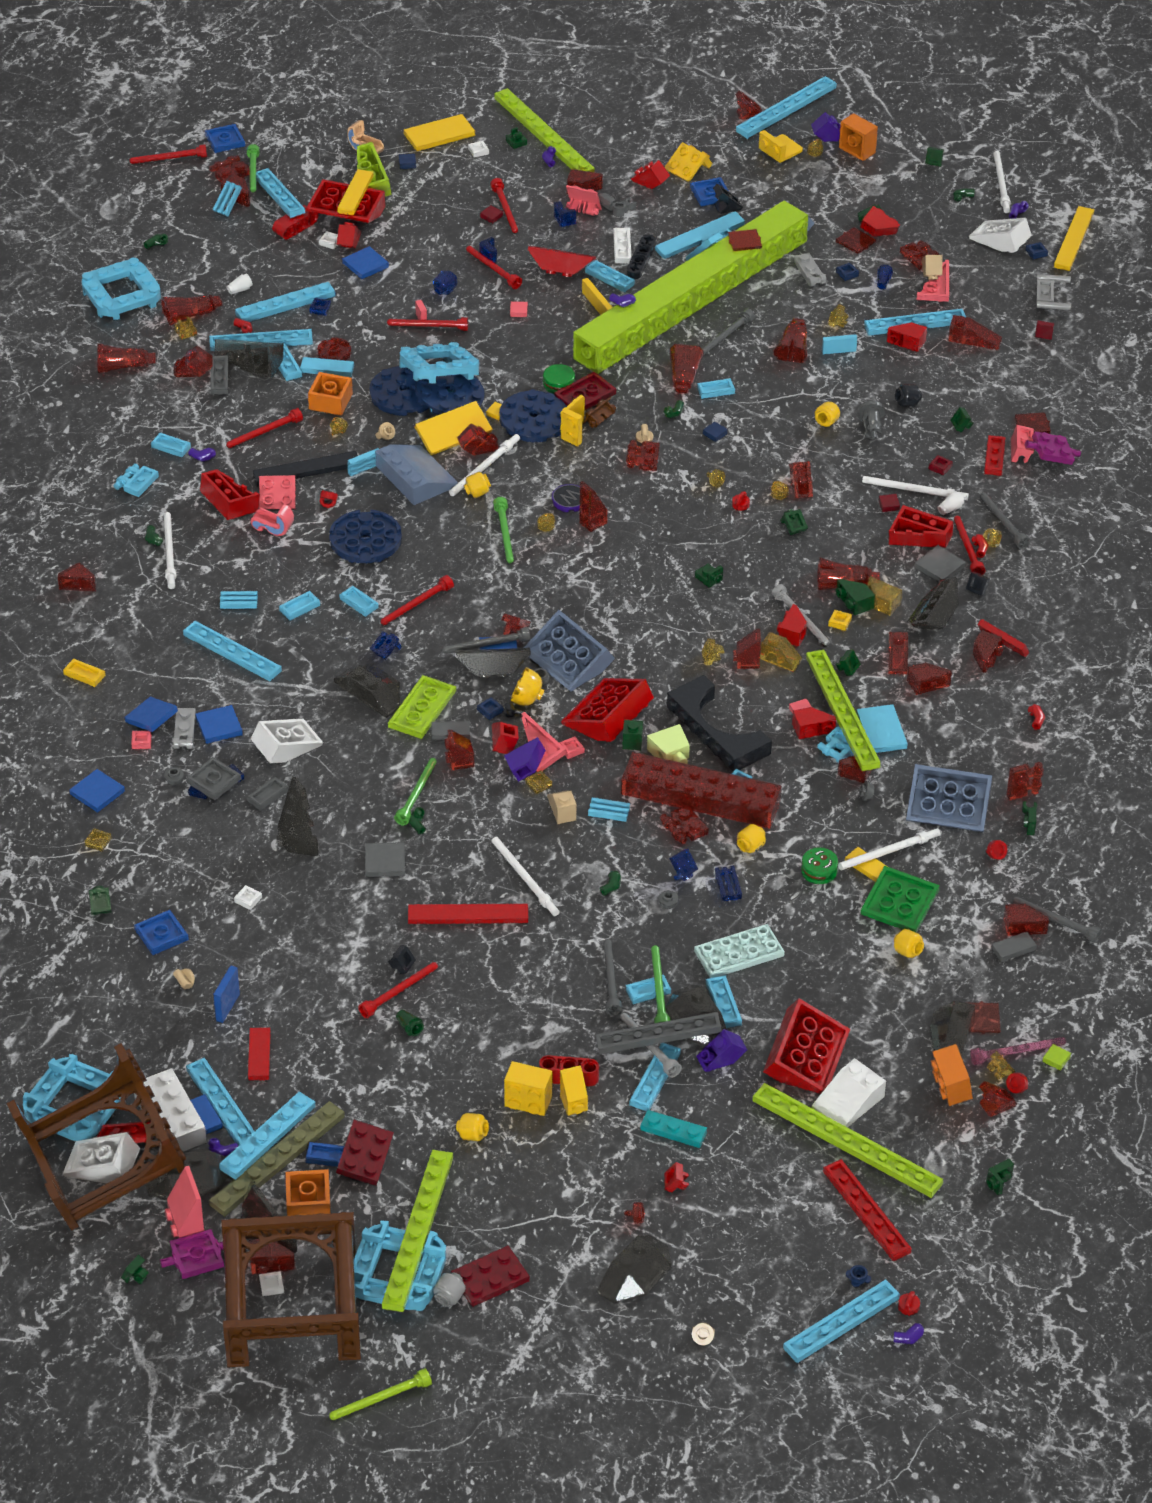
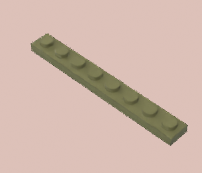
M330 1101L251 1165L236 1180L234 1179L209 1200V1205L224 1217L305 1151L308 1148L309 1142L317 1141L345 1117V1112Z

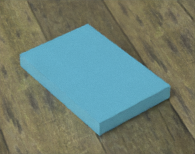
M893 704L856 710V714L876 753L907 749L908 744Z

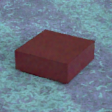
M492 205L480 212V218L492 224L503 217V211Z
M1038 320L1035 337L1052 340L1054 323Z
M937 455L929 464L928 469L944 476L953 466V461Z
M896 494L879 496L878 501L882 512L900 510V503Z

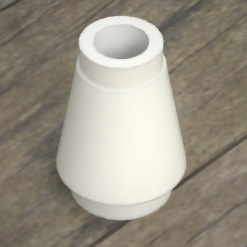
M241 274L226 287L230 295L250 289L253 283L248 274Z
M959 492L951 493L937 509L941 515L948 514L961 508L964 504V498Z

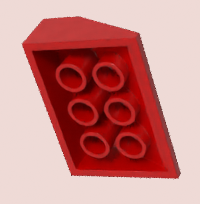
M322 179L306 207V211L370 223L380 217L385 208V191L367 188L354 215L338 213L337 208L350 184Z
M604 678L561 723L597 741L611 742L623 730L624 720L635 719L639 712L648 706V703L654 696L646 679Z
M798 998L786 1010L763 1072L781 1083L821 1094L833 1078L850 1029Z

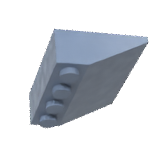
M390 444L375 451L376 467L413 505L444 493L458 484L421 445Z
M560 610L550 618L521 650L570 692L602 673L615 659L607 648Z
M915 764L906 821L984 832L992 775Z

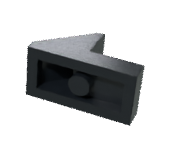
M716 184L713 187L716 193L715 197L718 199L714 206L720 214L743 208L739 199L722 186Z

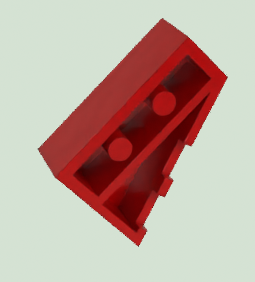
M217 469L201 473L200 492L227 520L251 514L258 510L259 493L250 492L247 490V486L236 484L233 478Z
M903 505L889 530V545L936 547L939 545L942 548H946L953 536V521Z

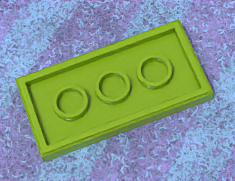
M422 675L389 720L388 728L422 739L432 726V722H435L455 694L456 686Z

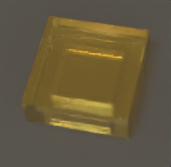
M542 771L526 778V784L536 794L552 787V781Z
M94 828L86 838L85 846L103 852L112 836L110 833Z

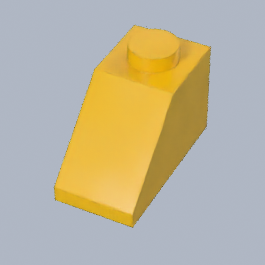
M581 1066L560 1070V1098L568 1116L588 1111V1095Z

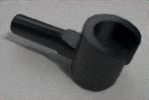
M511 702L505 703L504 714L509 718L515 714L522 715L523 712L529 716L531 714L530 711L515 709L514 704Z

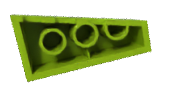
M373 142L357 146V169L373 172V178L368 188L385 191V197L392 195L388 176Z

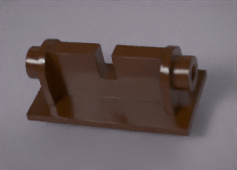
M611 397L605 401L601 400L594 410L592 408L589 409L585 414L586 418L583 424L589 422L590 427L596 428L605 419L613 415L616 407L609 403Z

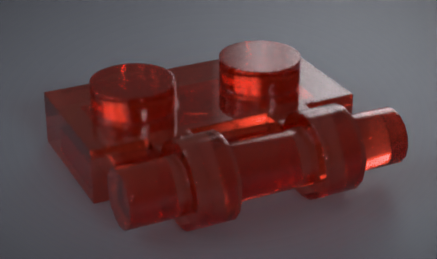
M238 155L234 157L229 156L226 160L214 162V165L209 166L211 172L216 171L215 177L223 185H225L226 181L231 183L250 175V167L243 161L239 162L240 157Z
M922 240L917 244L912 242L900 247V253L919 270L922 269V258L925 255H940L936 250H932L928 243H924Z
M631 440L627 448L629 453L626 456L627 466L633 468L634 465H639V470L657 471L660 443L642 442V446H638L636 440Z
M1036 762L1035 767L1031 768L1028 763L1010 768L1006 794L1009 800L1027 796L1030 789L1032 794L1039 793L1042 787L1041 777L1044 773L1041 762Z
M688 805L672 811L671 817H668L666 814L660 816L664 828L670 830L672 837L681 844L686 843V837L694 841L708 834L709 828Z

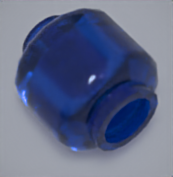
M449 270L441 271L433 280L434 291L439 295H449L458 285L457 276Z

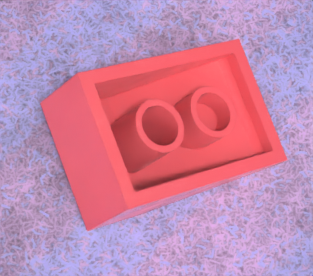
M186 1166L167 1198L168 1208L165 1209L167 1221H172L173 1224L170 1225L173 1238H182L204 1231L201 1197L190 1167Z

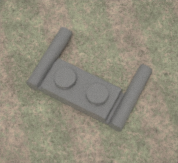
M1037 274L1036 308L1070 310L1071 303L1054 302V282L1070 283L1071 276Z

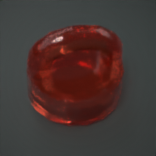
M634 1202L633 1210L624 1211V1215L633 1216L635 1224H642L645 1219L644 1204L642 1202Z

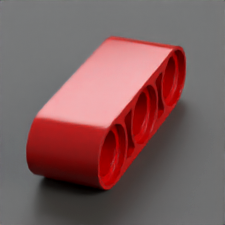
M302 205L305 208L304 214L292 218L287 214L274 222L272 231L286 240L314 225L319 215L315 212L306 211L307 206Z
M547 1055L543 1056L539 1061V1068L552 1071L553 1084H560V1070L581 1066L585 1086H594L599 1081V1063L594 1059Z

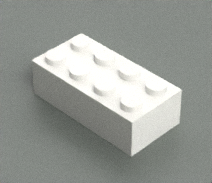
M171 1068L147 1077V1081L144 1084L151 1087L155 1095L152 1100L153 1102L158 1101L163 1111L160 1113L161 1118L166 1117L171 1127L170 1130L174 1133L182 1151L184 1152L207 1143L205 1126L173 1069Z

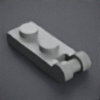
M810 253L794 256L795 265L810 287L815 286L817 283L825 284L827 282L826 275L821 272Z
M177 708L173 748L187 747V749H193L196 708Z

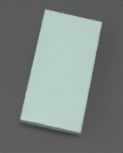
M768 924L694 946V952L710 978L720 977L784 956V950Z

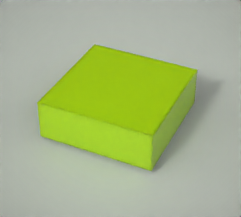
M1053 1044L1044 1055L1042 1062L1061 1071L1071 1058V1053Z

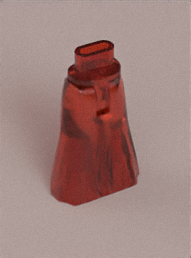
M212 295L189 298L162 297L161 306L164 316L167 318L169 325L172 326L187 318L211 313L216 307L222 306V301L219 296L213 297Z
M793 318L789 322L782 338L773 351L774 356L778 360L803 363L807 360V328L805 320Z
M97 343L98 373L127 367H141L145 364L146 366L148 364H156L155 353H148V350L142 348H118Z
M674 344L670 348L672 381L676 393H688L694 383L698 367L704 355V351L700 346Z
M820 557L818 562V590L837 588L838 579L859 582L867 586L879 584L880 572H873L872 569H868L866 566L847 565Z

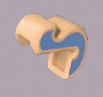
M358 120L348 128L347 136L349 143L356 151L357 146L373 142L377 154L384 151V145L381 140L364 134V121Z

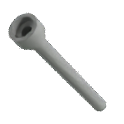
M783 584L774 587L772 595L791 608L795 603L788 596L787 588ZM799 608L807 621L806 627L824 646L829 645L827 637Z
M627 1013L620 1015L621 1020L629 1028L638 1027ZM656 1044L646 1046L663 1064V1071L670 1078L676 1077L681 1072L682 1066L675 1059H669Z

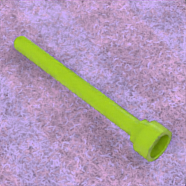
M424 1368L417 1371V1374L413 1375L414 1378L330 1412L329 1417L331 1420H336L416 1386L418 1388L428 1387L432 1385L431 1377L427 1369Z

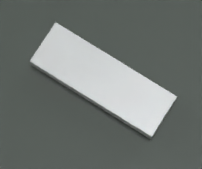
M613 228L615 263H629L631 260L630 228Z

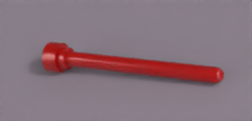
M199 145L196 149L132 157L129 162L136 164L195 155L204 158L207 157L206 145Z
M495 178L490 182V186L499 197L512 232L517 233L518 227L503 192L504 183L502 179Z
M472 246L466 247L467 252L505 278L511 288L518 289L522 285L521 277L516 274H509Z
M461 317V319L387 320L389 326L457 327L461 331H468V317Z
M295 408L288 413V416L232 439L226 443V446L232 448L289 422L298 423L303 421L302 412L299 408Z
M955 516L954 522L971 561L970 571L984 575L986 569L984 564L978 561L961 517Z
M448 575L441 577L437 585L382 618L381 624L387 625L436 593L450 590L454 587L453 580Z
M432 962L375 1000H365L358 1005L360 1014L368 1019L375 1014L377 1007L438 968V964Z

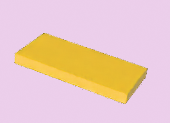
M463 114L404 129V135L416 151H421L475 136V130Z
M477 401L415 424V429L431 456L491 433L493 430Z

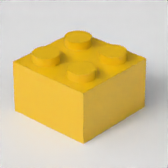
M512 1061L504 1079L505 1107L545 1116L552 1099V1071Z

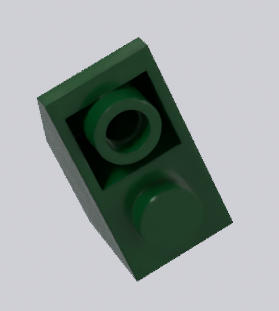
M845 579L837 580L836 595L842 599L846 607L854 615L874 609L875 594L866 584Z

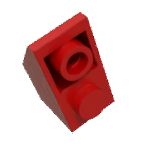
M660 160L654 163L650 161L644 168L641 166L634 171L635 175L631 180L653 189L662 184L670 174Z
M875 206L863 218L860 228L872 236L893 235L898 232L900 227L896 219L890 218L883 210Z
M344 222V225L339 224L337 245L340 247L356 248L361 230L354 223Z
M912 322L891 326L888 328L887 342L918 352L926 341L927 327Z
M793 604L790 610L785 612L784 620L779 622L777 626V632L779 633V641L799 647L806 636L807 621L797 605Z
M813 707L793 710L792 725L799 739L829 734L836 728V717Z
M503 722L493 723V751L501 754H508L513 751L519 739L518 726Z

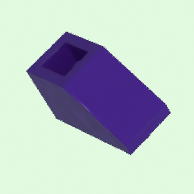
M825 112L811 124L814 134L822 141H839L840 124L834 116H829Z
M537 737L504 755L518 782L536 772L546 750Z
M723 1029L696 1057L703 1070L708 1072L734 1064L747 1051V1048L739 1035Z

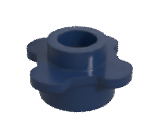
M855 1265L851 1270L846 1271V1277L851 1280L853 1287L857 1288L864 1283L868 1284L871 1282V1276L868 1275L867 1269L862 1265Z

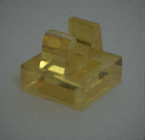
M839 303L830 313L828 325L834 328L836 324L844 327L848 323L846 320L849 315L844 312L845 306Z
M187 317V321L184 322L178 320L177 324L174 325L175 331L181 340L197 335V329L190 317Z
M708 638L701 651L704 664L712 665L713 661L721 660L719 653L724 654L723 646L716 644L715 639Z
M997 1051L991 1055L992 1060L987 1068L991 1072L998 1068V1071L994 1074L997 1079L1016 1072Z

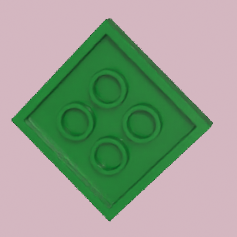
M884 866L861 908V915L902 930L909 929L917 933L939 892L940 885Z

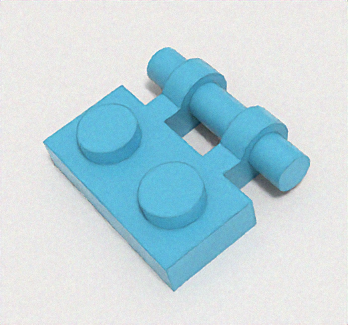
M134 464L125 470L123 476L121 475L116 479V483L113 486L116 490L124 487V492L139 497L159 477L158 471L146 466H142L139 470V466Z
M837 726L826 736L828 744L820 742L817 748L827 757L835 758L837 763L845 764L849 767L852 764V760L848 757L851 756L854 759L855 757L841 728Z

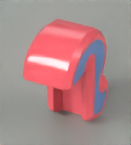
M286 504L281 507L278 514L260 508L251 518L250 523L258 531H263L265 528L275 536H282L292 526L294 514Z

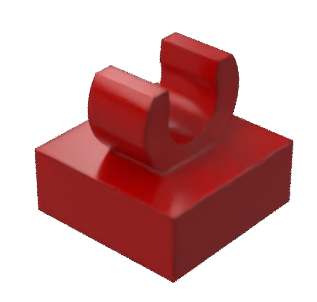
M675 1162L664 1173L666 1191L672 1193L677 1187L685 1190L689 1186V1183L685 1182L689 1174L683 1172V1164Z

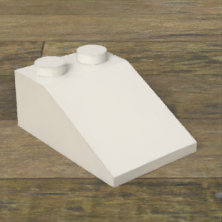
M1016 218L984 221L969 235V238L1001 252L1009 251L1013 253L1018 251V248L1026 243L1032 235L1027 219Z
M304 719L259 721L251 737L252 742L270 763L287 762L323 744L322 740Z
M854 1058L838 1072L813 1103L812 1109L848 1128L884 1098L886 1080Z
M127 1132L76 1141L63 1175L65 1177L107 1184L133 1168L140 1147Z

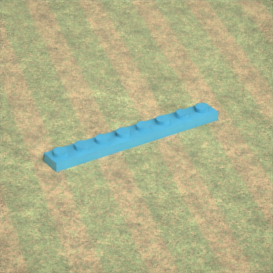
M825 76L736 126V132L748 139L836 89L837 83Z

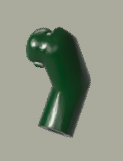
M963 188L955 190L953 192V199L961 201L962 197H974L975 189Z
M156 234L143 242V245L146 249L154 245L163 246L168 243V236L166 234Z
M681 400L676 401L673 409L671 406L665 407L663 411L665 416L671 419L681 415L684 402Z
M153 525L147 526L145 540L152 545L160 546L163 538L155 533L156 528Z
M417 807L409 819V824L419 835L426 831L422 824L425 811L421 807Z
M618 871L609 872V882L600 887V892L603 896L620 888L622 877Z

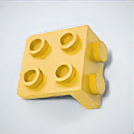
M765 130L759 133V149L779 163L803 152V147L784 134L774 137Z
M682 142L665 165V169L689 182L701 165L710 169L712 162L707 153L700 152L694 146Z
M580 395L567 407L563 408L560 414L561 439L577 447L582 443V423L584 422L585 397L583 395Z

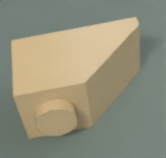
M925 255L922 258L923 276L928 277V280H938V277L942 276V255Z
M572 791L547 794L557 824L576 821V802Z

